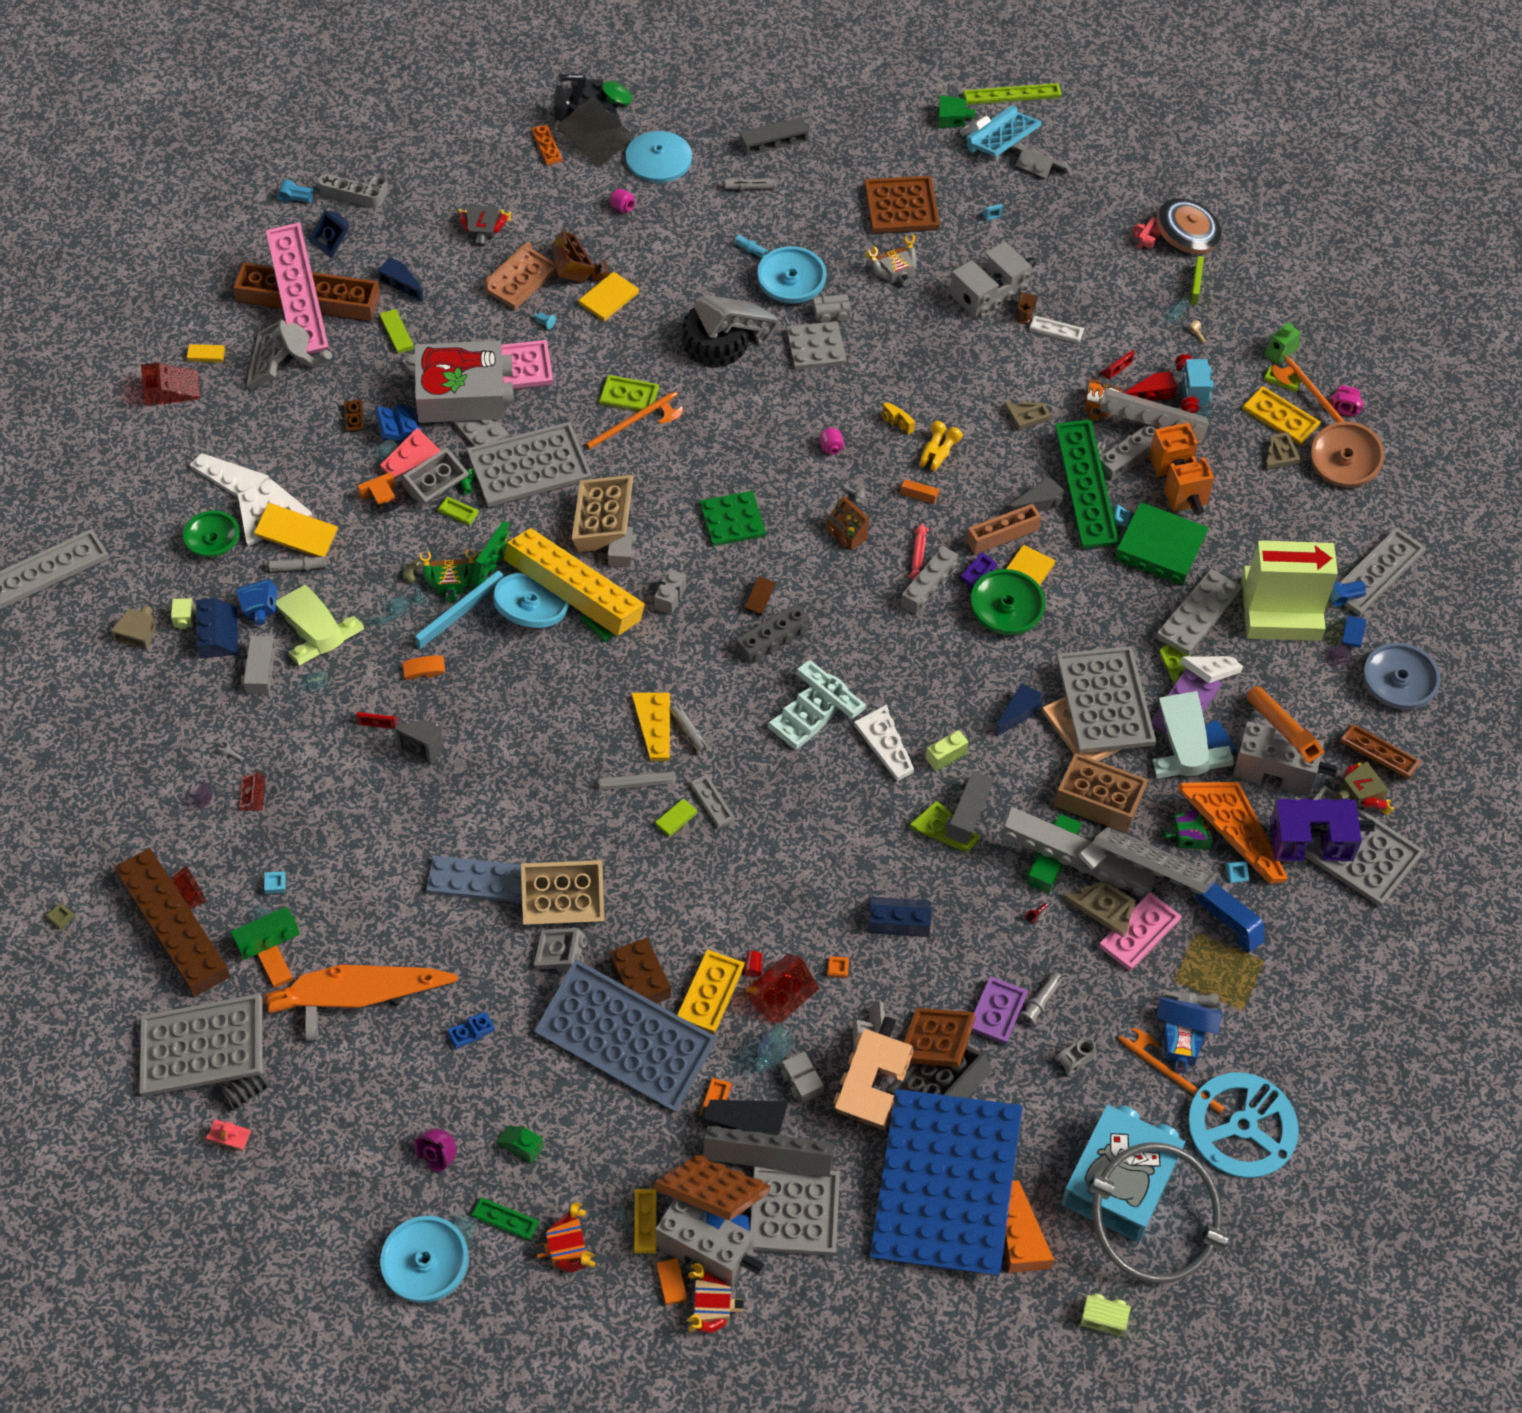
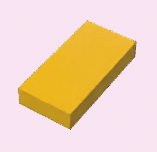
M189 344L187 361L223 363L225 346Z

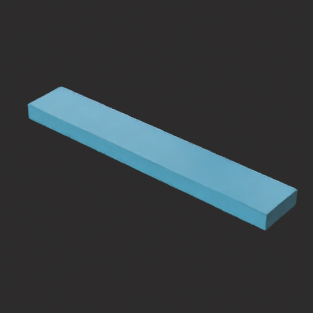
M500 571L495 572L415 635V645L421 649L495 590L497 583L503 578V574Z

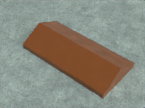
M1355 724L1340 739V742L1408 779H1411L1422 762Z

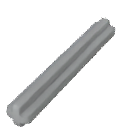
M675 772L600 778L598 784L600 790L675 783L676 776Z

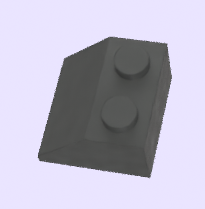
M424 719L397 725L395 728L398 749L432 765L444 748L441 727L435 722H429Z

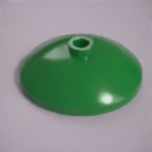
M217 510L205 511L195 515L187 522L183 530V539L186 547L192 553L202 557H216L227 553L236 545L240 535L237 521L228 513Z

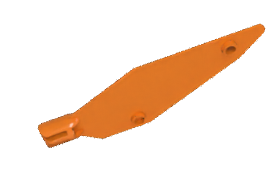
M341 964L303 974L290 988L266 993L263 998L271 1014L296 1006L360 1008L454 983L458 980V976L432 968Z

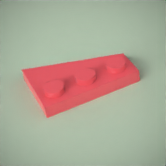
M417 428L380 467L386 473L392 472L395 478L417 467L439 453L440 450Z

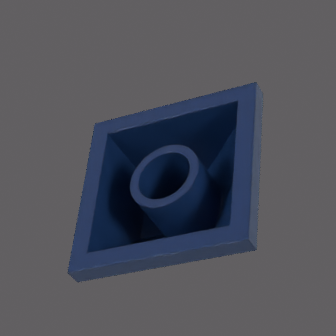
M324 210L309 240L332 258L349 229V223L338 213Z

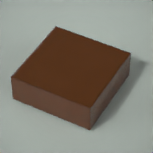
M603 259L594 265L595 269L591 273L595 283L609 276L610 272L607 262Z

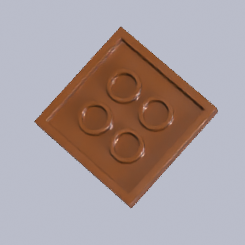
M916 1008L904 1043L913 1047L914 1052L910 1063L959 1067L976 1019L975 1013Z

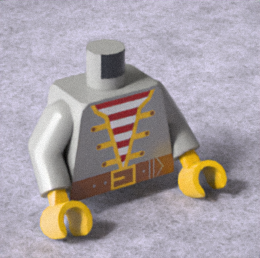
M913 234L911 235V242L907 240V235L903 239L904 244L908 246L907 249L904 246L876 256L878 254L876 247L871 248L873 254H871L869 249L866 251L865 255L872 260V267L878 277L888 280L891 284L899 281L903 286L911 284V277H913V271L916 269L917 262L915 247L912 245L915 241Z

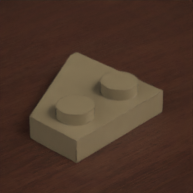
M1010 400L1004 402V407L1018 430L1051 420V414L1044 403L1021 401V404H1012Z
M1289 433L1271 435L1266 469L1299 464L1300 457Z

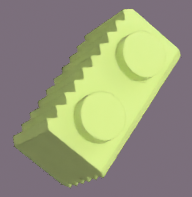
M957 730L927 747L925 759L935 771H938L941 767L944 768V766L951 764L954 760L957 761V758L960 759V757L966 755L968 740Z
M1100 1294L1087 1295L1080 1326L1124 1337L1131 1306L1118 1299L1113 1301L1106 1300Z

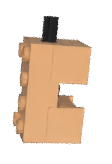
M884 1016L879 1033L865 1028L863 1033L859 1032L855 1042L857 1050L855 1053H851L848 1064L851 1065L848 1073L844 1072L840 1083L843 1085L841 1093H836L833 1102L838 1114L884 1131L893 1110L894 1095L874 1088V1086L879 1087L882 1076L878 1074H885L903 1081L914 1052L912 1045L890 1038L896 1020Z

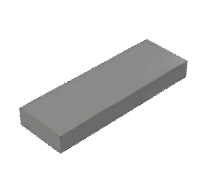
M707 774L690 782L691 788L718 829L735 821L734 815Z

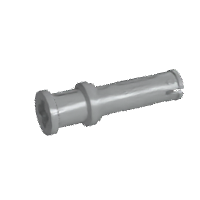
M1052 972L1036 997L1028 1001L1027 1008L1019 1014V1019L1028 1026L1035 1025L1036 1018L1045 1010L1046 1002L1063 981L1060 973Z

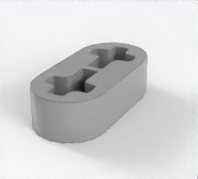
M306 1006L305 1029L307 1041L318 1040V1006Z

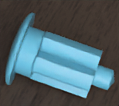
M541 312L534 315L535 321L545 325L547 330H550L555 325V315L548 316Z

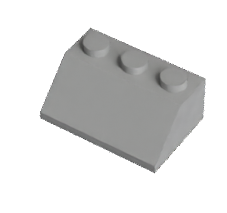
M445 448L404 474L402 486L413 499L426 504L469 476V473L450 450Z

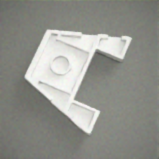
M271 479L238 494L247 546L263 540L255 536L254 532L257 528L256 524H259L268 502L313 517L310 510Z

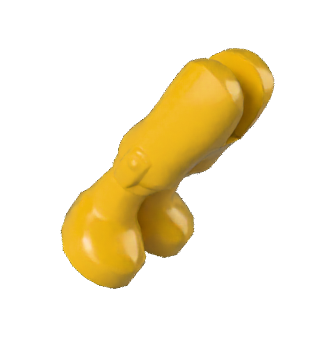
M937 420L931 424L930 430L933 436L931 441L925 445L920 459L921 467H925L930 458L934 459L930 468L932 471H936L944 459L949 456L950 448L960 442L963 437L960 429L950 427L947 431L945 424ZM945 437L943 444L941 446H938L941 440Z

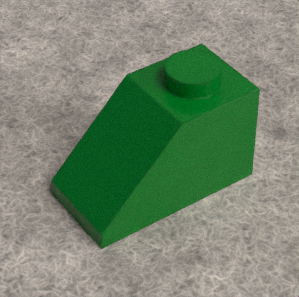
M508 1125L496 1141L497 1144L530 1164L533 1163L543 1149L542 1137L526 1127Z

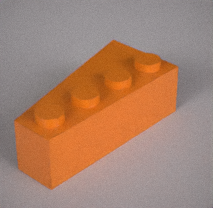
M1019 1180L1013 1181L1004 1243L1008 1273L1051 1269L1054 1258Z

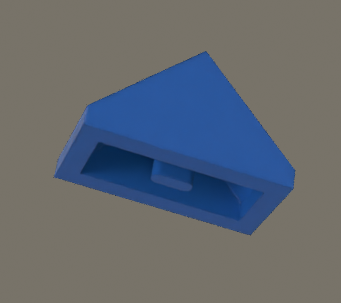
M1353 616L1345 617L1342 636L1343 645L1361 648L1367 619Z

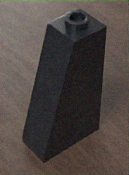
M709 1100L708 1107L703 1106L700 1118L704 1119L702 1127L718 1126L726 1129H740L748 1132L779 1135L788 1102Z

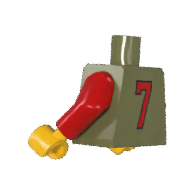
M1365 762L1364 764L1358 763L1357 765L1348 766L1342 777L1341 789L1343 791L1337 793L1338 800H1356L1357 808H1377L1385 815L1390 814L1395 808L1389 805L1391 804L1389 799L1385 801L1388 789L1369 763Z

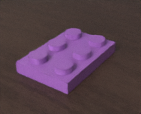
M990 976L974 1012L976 1019L971 1032L1006 1045L1028 995V990Z

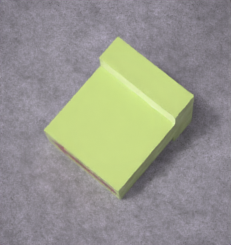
M1258 541L1251 566H1244L1241 576L1247 639L1322 640L1326 629L1324 612L1338 574L1334 543Z

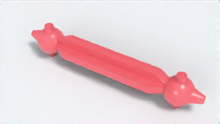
M921 523L916 531H914L917 536L914 544L912 571L908 575L913 581L920 574L923 565L925 535L929 531L924 526V523Z

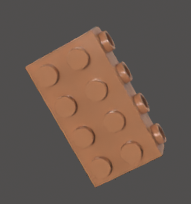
M527 242L515 254L511 255L503 265H500L492 275L486 278V293L516 310L557 272L556 264L533 250L532 244Z

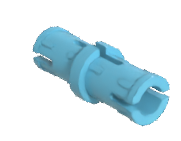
M741 235L735 238L737 241H734V244L745 249L749 254L752 253L763 259L767 255L765 253H768V249L757 245L753 240L750 241Z

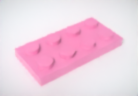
M1150 892L1134 908L1125 937L1123 938L1111 931L1100 942L1099 947L1131 972L1181 920L1182 916Z

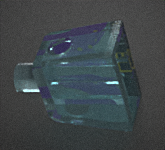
M775 1022L756 1050L759 1058L753 1066L761 1073L769 1065L775 1069L795 1046L793 1033L778 1022Z

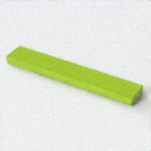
M1059 83L963 90L966 105L1061 98L1062 96Z

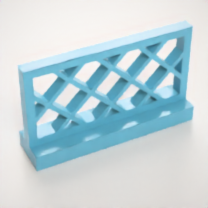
M1012 105L991 119L985 126L966 136L968 150L971 152L980 150L996 157L1042 125L1041 121L1017 112V107Z

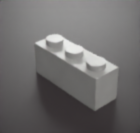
M250 636V642L246 644V655H248L247 659H244V670L246 671L245 675H242L241 685L245 686L246 693L269 694L276 647L273 636Z

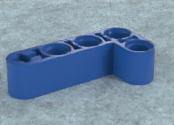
M1213 883L1206 893L1195 894L1196 899L1205 909L1237 933L1238 945H1242L1246 953H1250L1265 942L1264 924L1261 918L1219 885Z

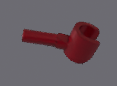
M1044 903L1035 911L1028 910L1025 919L1032 915L1035 918L1031 920V924H1035L1038 916L1048 907V904Z

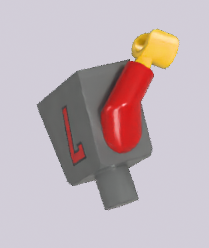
M466 205L465 211H461V208L458 209L461 225L466 232H469L470 237H476L475 244L477 246H485L486 238H494L495 234L499 233L506 222L511 219V211L506 214L504 210H501L500 215L499 207Z

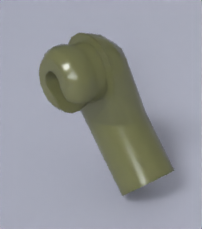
M418 559L411 562L403 570V579H406L408 584L416 580L413 573L422 567Z

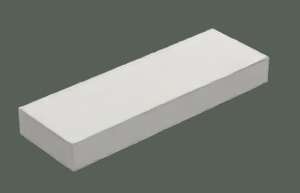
M1034 316L1029 331L1079 344L1084 328Z

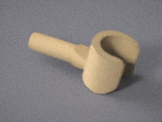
M1195 320L1191 323L1189 331L1193 334L1195 333L1200 341L1205 343L1206 340L1199 331L1201 324Z

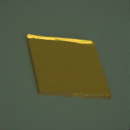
M1197 932L1187 955L1184 956V962L1175 982L1206 995L1212 993L1219 994L1218 1000L1244 1011L1253 988L1256 987V980L1265 961Z

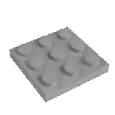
M838 321L786 326L795 370L846 365L847 360Z

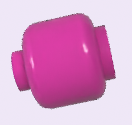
M617 189L610 195V206L620 213H627L635 206L634 196L624 189Z
M826 428L820 434L821 448L826 454L835 455L844 448L842 433L838 429Z

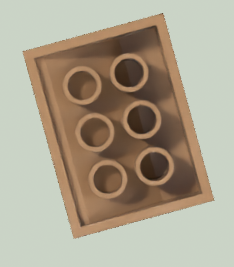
M1075 753L1058 788L1053 806L1128 833L1148 779Z

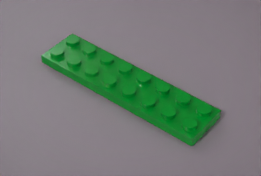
M1092 421L1056 423L1055 429L1081 548L1116 546L1119 540Z

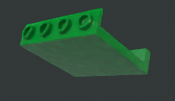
M1140 502L1120 542L1115 560H1118L1121 564L1136 567L1140 571L1152 573L1156 577L1168 579L1174 584L1184 585L1199 549L1207 537L1209 527Z

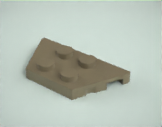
M1105 881L1096 883L1093 886L1083 887L1081 892L1070 894V892L1064 894V899L1068 903L1121 937H1125L1135 908L1134 899Z

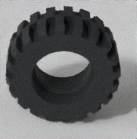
M694 307L685 315L682 324V344L685 352H688V356L691 359L695 358V362L699 364L703 362L704 366H710V364L714 365V367H719L720 364L727 366L729 362L732 361L734 363L738 360V357L741 358L744 355V351L748 348L749 329L731 327L728 335L712 338L702 334L706 330Z

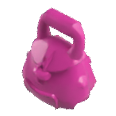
M1339 386L1336 393L1331 395L1329 400L1337 413L1356 417L1364 407L1360 391L1350 386Z

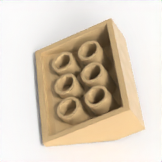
M633 475L580 480L572 540L578 552L595 551L626 536Z
M602 860L521 864L523 925L604 921Z

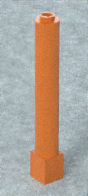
M1256 686L1248 691V702L1276 728L1308 764L1325 753L1317 739L1307 729L1304 730L1263 688Z

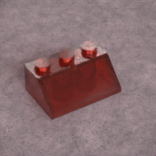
M786 954L744 992L751 1004L772 1024L776 1022L775 1025L778 1026L820 988L801 956Z

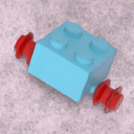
M1181 354L1175 359L1177 364L1176 370L1183 372L1181 380L1183 400L1181 401L1183 411L1195 414L1199 409H1206L1207 402H1210V391H1213L1214 387L1213 380H1210L1212 369L1208 366V359H1193L1188 354Z

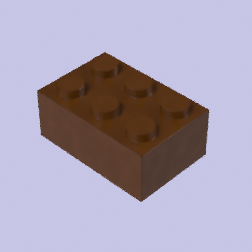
M647 937L609 952L610 964L620 984L656 1004L671 998V986Z

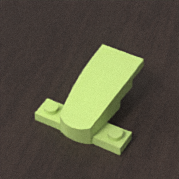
M303 585L276 600V609L296 629L297 634L307 641L289 651L290 657L299 666L319 654L335 649L344 640L364 630L363 624L354 616L346 618L337 625L326 606L307 585Z

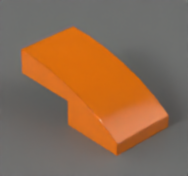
M434 655L403 661L404 678L412 680L423 675L427 678H432L445 673L444 657L442 655Z

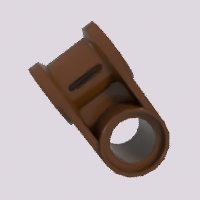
M1020 292L1016 320L1020 324H1028L1031 321L1037 295Z

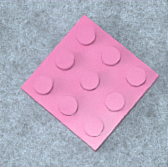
M547 340L501 345L502 355H512L513 376H506L503 379L504 382H513V389L553 385Z

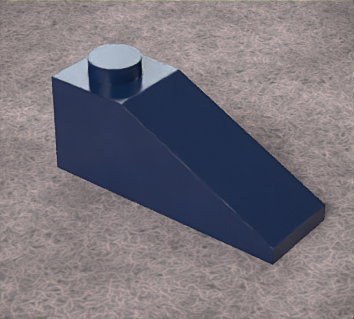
M389 257L378 269L380 282L421 302L424 300L422 287L401 261Z
M1021 683L998 721L995 735L1003 734L1032 717L1035 711L1038 712L1043 704V701H1041L1042 692Z

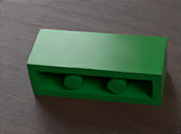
M284 907L231 931V935L241 957L245 960L300 935V932L288 907Z

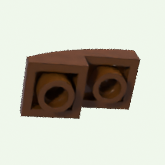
M362 400L344 401L346 432L364 430Z
M758 576L745 609L763 615L776 582Z

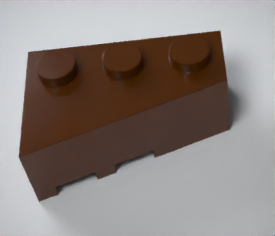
M562 230L551 244L558 276L574 282L585 283L595 267L576 235Z

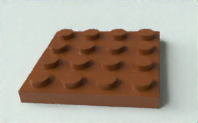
M931 176L865 179V190L873 233L940 229Z
M694 1156L655 1181L654 1190L730 1221L769 1194L770 1185L765 1184L761 1179L745 1176L741 1171L728 1169L724 1164L711 1162L704 1156Z

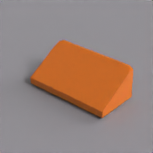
M907 479L901 485L900 490L901 495L935 504L940 492L938 488Z

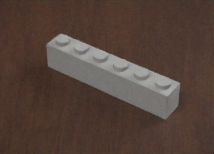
M1105 388L1100 402L1101 411L1159 428L1189 422L1195 437L1201 440L1204 439L1209 425L1207 417Z

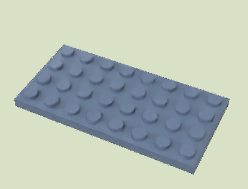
M577 959L571 965L534 1031L675 1112L681 1106L718 1039Z

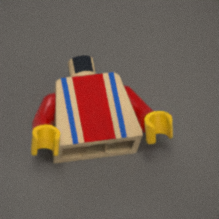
M695 1263L690 1267L694 1268L696 1272H690L689 1277L691 1279L698 1277L699 1280H696L695 1313L686 1320L693 1324L688 1327V1331L693 1332L697 1329L700 1332L713 1334L730 1323V1312L743 1313L744 1299H731V1287L705 1271L700 1263Z

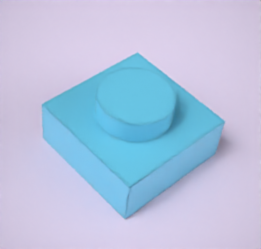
M285 871L265 873V894L286 893Z

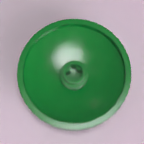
M1012 569L994 570L983 575L975 583L970 598L972 612L982 626L994 633L1009 636L1024 634L1035 628L1041 621L1046 606L1045 596L1040 585L1027 574Z

